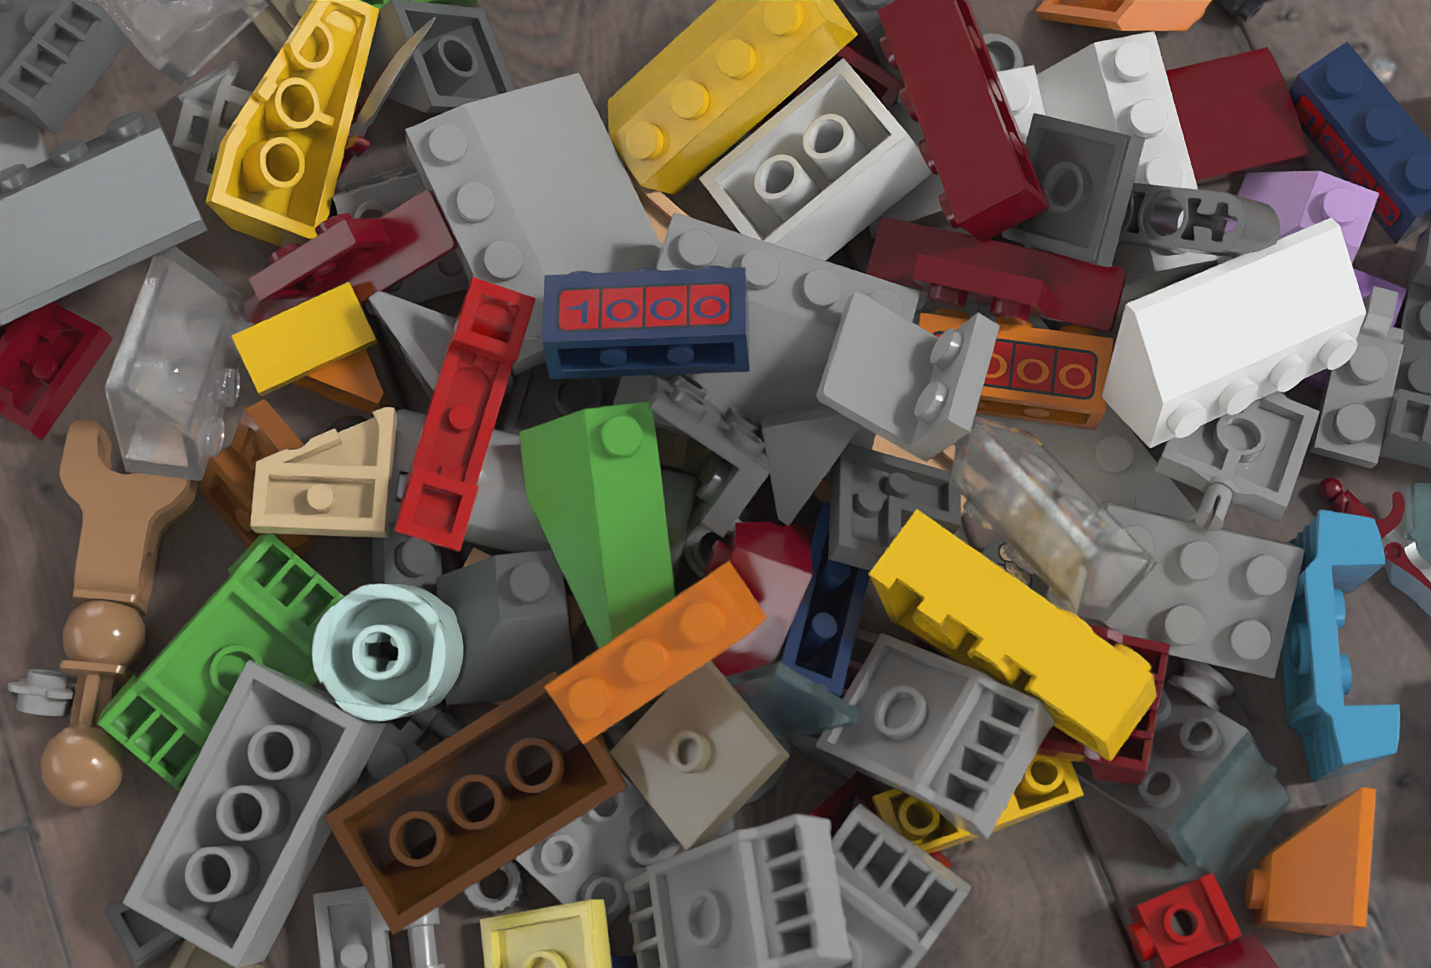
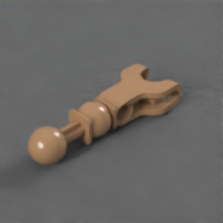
M79 419L71 423L69 427L59 477L68 495L82 510L83 522L72 599L79 606L70 613L62 630L63 648L68 660H62L59 669L70 679L77 681L70 725L48 741L40 759L41 777L48 793L62 804L75 808L100 804L118 790L125 774V757L119 741L98 724V720L102 710L115 696L116 686H124L134 675L130 669L138 663L146 646L145 625L140 615H147L162 535L169 527L182 521L198 503L200 494L198 489L202 478L204 448L195 429H169L163 434L154 462L140 472L123 475L112 471V442L108 433L99 425L98 421Z

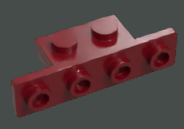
M425 190L380 218L352 219L350 213L339 214L316 226L315 232L317 237L304 245L302 243H294L269 255L267 260L270 266L249 278L255 295L243 301L240 309L248 327H251L347 282H350L360 305H363L370 301L369 297L378 291H387L458 248V244L432 190Z
M887 217L880 220L867 268V275L911 289L928 292L927 300L947 307L965 309L966 301L990 306L989 314L1014 322L1027 323L1028 316L1031 315L1102 332H1110L1114 327L1127 277L1124 269L1120 267L1099 266L1060 254L990 239L981 242L971 235Z

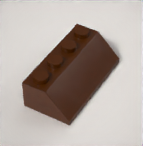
M553 671L324 816L393 935L628 788L613 756L609 753L610 749L602 733L583 745L545 689L547 684L562 673Z

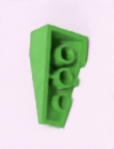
M649 402L583 409L519 432L527 500L536 519L539 521L598 648H601L675 598L653 410L650 409Z

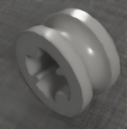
M1184 658L1181 662L1184 668L1182 675H1172L1167 683L1179 690H1183L1193 698L1219 712L1218 700L1221 697L1229 698L1235 691L1234 687L1225 677L1206 663Z

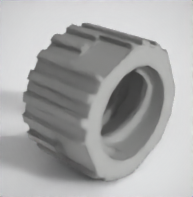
M512 860L500 868V870L507 874L509 881L508 888L501 897L496 899L484 897L480 890V881L466 889L464 893L476 909H482L486 914L492 913L497 915L498 913H506L509 909L512 910L514 905L519 903L520 896L524 894L523 887L525 882L522 879V872L519 871L520 868Z

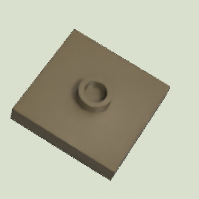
M711 660L669 687L609 752L686 851L708 843L790 756Z

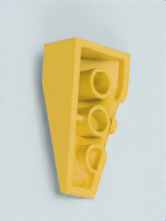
M312 0L221 141L205 203L231 229L281 248L294 243H302L304 245L317 237L315 232L316 226L328 219L380 9L361 0Z

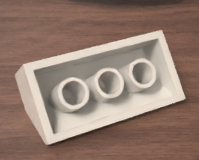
M1154 31L1095 42L1036 75L1046 116L1145 139L1134 183L1198 190ZM1128 207L1125 213L1124 221L1128 214ZM1183 211L1178 219V229L1183 221ZM1117 243L1112 266L1124 269L1127 275L1120 302L1144 297L1206 271L1217 260V256Z
M1329 218L1277 240L1275 245L1266 249L1243 254L1127 303L1101 397L1149 448H1152L1174 437H1187L1201 425L1227 413L1229 415L1240 413L1252 402L1273 392H1286L1295 387L1302 379L1326 368L1334 370L1345 364L1357 349L1358 343L1356 339L1365 318L1366 310L1340 225L1333 218Z

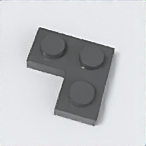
M848 443L831 467L828 559L871 571L899 534L901 527L905 526L916 510H919L954 535L961 526L960 474Z

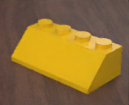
M717 0L608 100L609 137L640 186L677 195L858 34L834 0Z

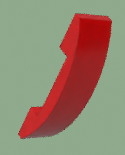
M472 277L417 442L395 523V533L453 551H460L479 486L476 485L512 366L518 360L536 300L535 297Z

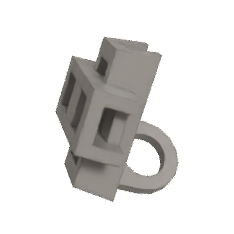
M237 61L230 62L187 86L178 95L182 108L172 146L201 154L194 181L209 186L213 171H210L211 167H215L221 141L230 128L221 124L222 122L233 124L253 93L234 86L236 76L241 70ZM194 115H195L196 117H195V121H194L192 133H190V130H191V127H192V123H193V119H194Z

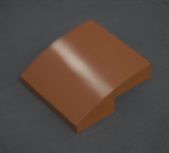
M265 399L244 409L231 445L210 456L198 489L247 548L259 536L266 534L255 533L250 527L256 461L285 449L296 450L305 446ZM272 533L301 559H303L321 536Z

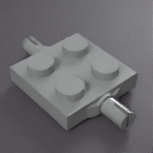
M1279 391L1273 392L1252 402L1240 413L1235 415L1227 413L1201 425L1187 437H1174L1167 440L1155 472L1197 488L1205 493L1194 519L1196 524L1202 529L1213 510L1214 512L1207 531H1219L1223 527L1229 504H1236L1279 522L1288 506L1320 411L1290 400Z

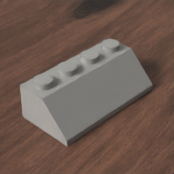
M248 660L123 904L236 968L265 961L332 831L324 816L347 802L386 723L353 716L338 706L330 693Z

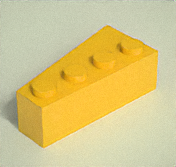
M919 510L914 512L869 573L890 621L952 661L978 670L1005 686L1039 700L1055 720L1053 724L1055 727L1110 762L1157 697L1153 674L1149 672L1151 666L1138 653L1121 644H1117L1115 647L1111 646L1094 634L1092 628L1081 618L1065 609L1057 608L1023 582L1004 571Z

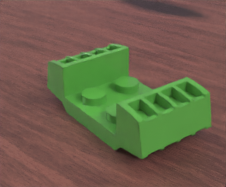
M272 533L259 536L227 570L230 576L144 672L138 678L133 675L102 710L98 724L179 792L248 660L312 686L318 681L312 658L314 635L323 615L344 596Z

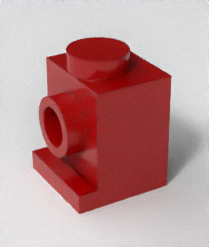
M1213 872L1129 909V913L1134 921L1127 925V932L1131 943L1141 961L1145 963L1152 960L1155 968H1169L1242 936ZM1176 911L1187 913L1192 922L1193 929L1188 936H1180L1172 929L1171 918Z

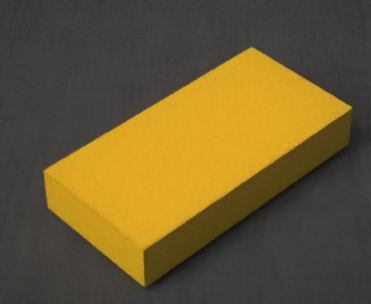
M350 282L232 335L254 386L261 397L378 343Z

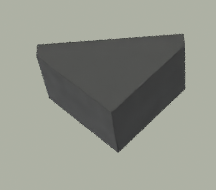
M825 404L760 415L777 517L788 526L861 427L860 424Z

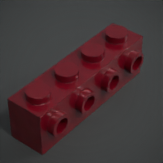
M895 0L878 10L877 12L886 33L880 37L881 48L892 67L897 71L900 70L905 86L899 89V95L909 116L915 122H919L925 139L919 141V149L931 172L935 175L939 174L945 191L939 195V203L951 226L955 229L962 227L976 239L984 242L1050 208L969 0Z

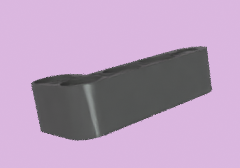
M1133 183L1127 206L1128 214L1125 221H1123L1118 243L1236 258L1243 254L1258 252L1275 245L1280 235V221L1276 211L1269 204L1225 192ZM1183 211V221L1178 229V219ZM1223 219L1237 222L1235 231H1221ZM1025 244V247H1027V248H1032V249H1036V250H1041V251L1050 252V251H1047V250H1043V249L1036 248V247H1033V246H1030V245H1026V244Z

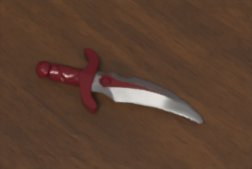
M433 17L420 28L395 54L363 102L355 110L337 182L354 156L360 157L368 148L371 141L363 136L372 125L394 84L428 33L436 17Z
M1329 477L1322 480L1318 485V494L1324 501L1332 502L1329 507L1334 512L1375 519L1385 554L1384 567L1388 574L1389 583L1409 596L1431 617V563L1421 557L1415 541L1403 538L1395 530L1402 522L1405 513V500L1402 493L1397 491L1392 494V511L1385 518L1378 520L1349 490L1344 491L1343 485L1338 479Z

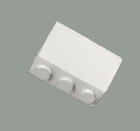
M843 58L699 179L741 234L826 261L931 175L932 172L926 165L920 149L908 133Z

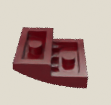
M1268 47L1166 70L1197 185L1300 161L1309 155L1289 90Z
M54 301L1 325L0 417L43 441L113 338L103 328L61 307Z

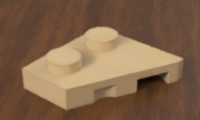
M381 408L373 412L374 418L338 433L334 428L311 438L302 448L296 450L285 449L256 461L250 523L255 533L388 538L398 416L395 408Z

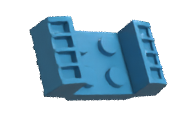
M1320 510L1317 513V517L1312 518L1310 524L1305 525L1304 530L1298 532L1297 537L1290 541V543L1304 548L1305 552L1280 653L1286 725L1301 738L1311 782L1354 774L1371 767L1373 764L1397 752L1400 735L1399 704L1344 706L1343 696L1349 694L1352 680L1349 658L1346 654H1340L1337 629L1343 628L1345 622V600L1343 593H1352L1385 565V554L1381 536L1373 518Z

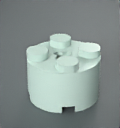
M371 584L350 592L334 606H331L323 615L314 635L312 658L314 670L320 683L324 684L330 695L336 700L334 702L353 716L367 720L383 721L415 715L442 702L459 676L463 661V640L454 611L432 593L411 585ZM391 641L393 646L398 647L399 656L397 660L390 661V657L380 654L381 642Z

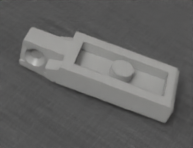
M1373 286L1369 296H1364L1363 303L1366 315L1356 339L1358 343L1357 349L1345 364L1337 369H1328L1318 409L1320 412L1310 443V453L1370 469L1377 464L1404 347L1401 344L1404 330L1391 327L1399 292Z

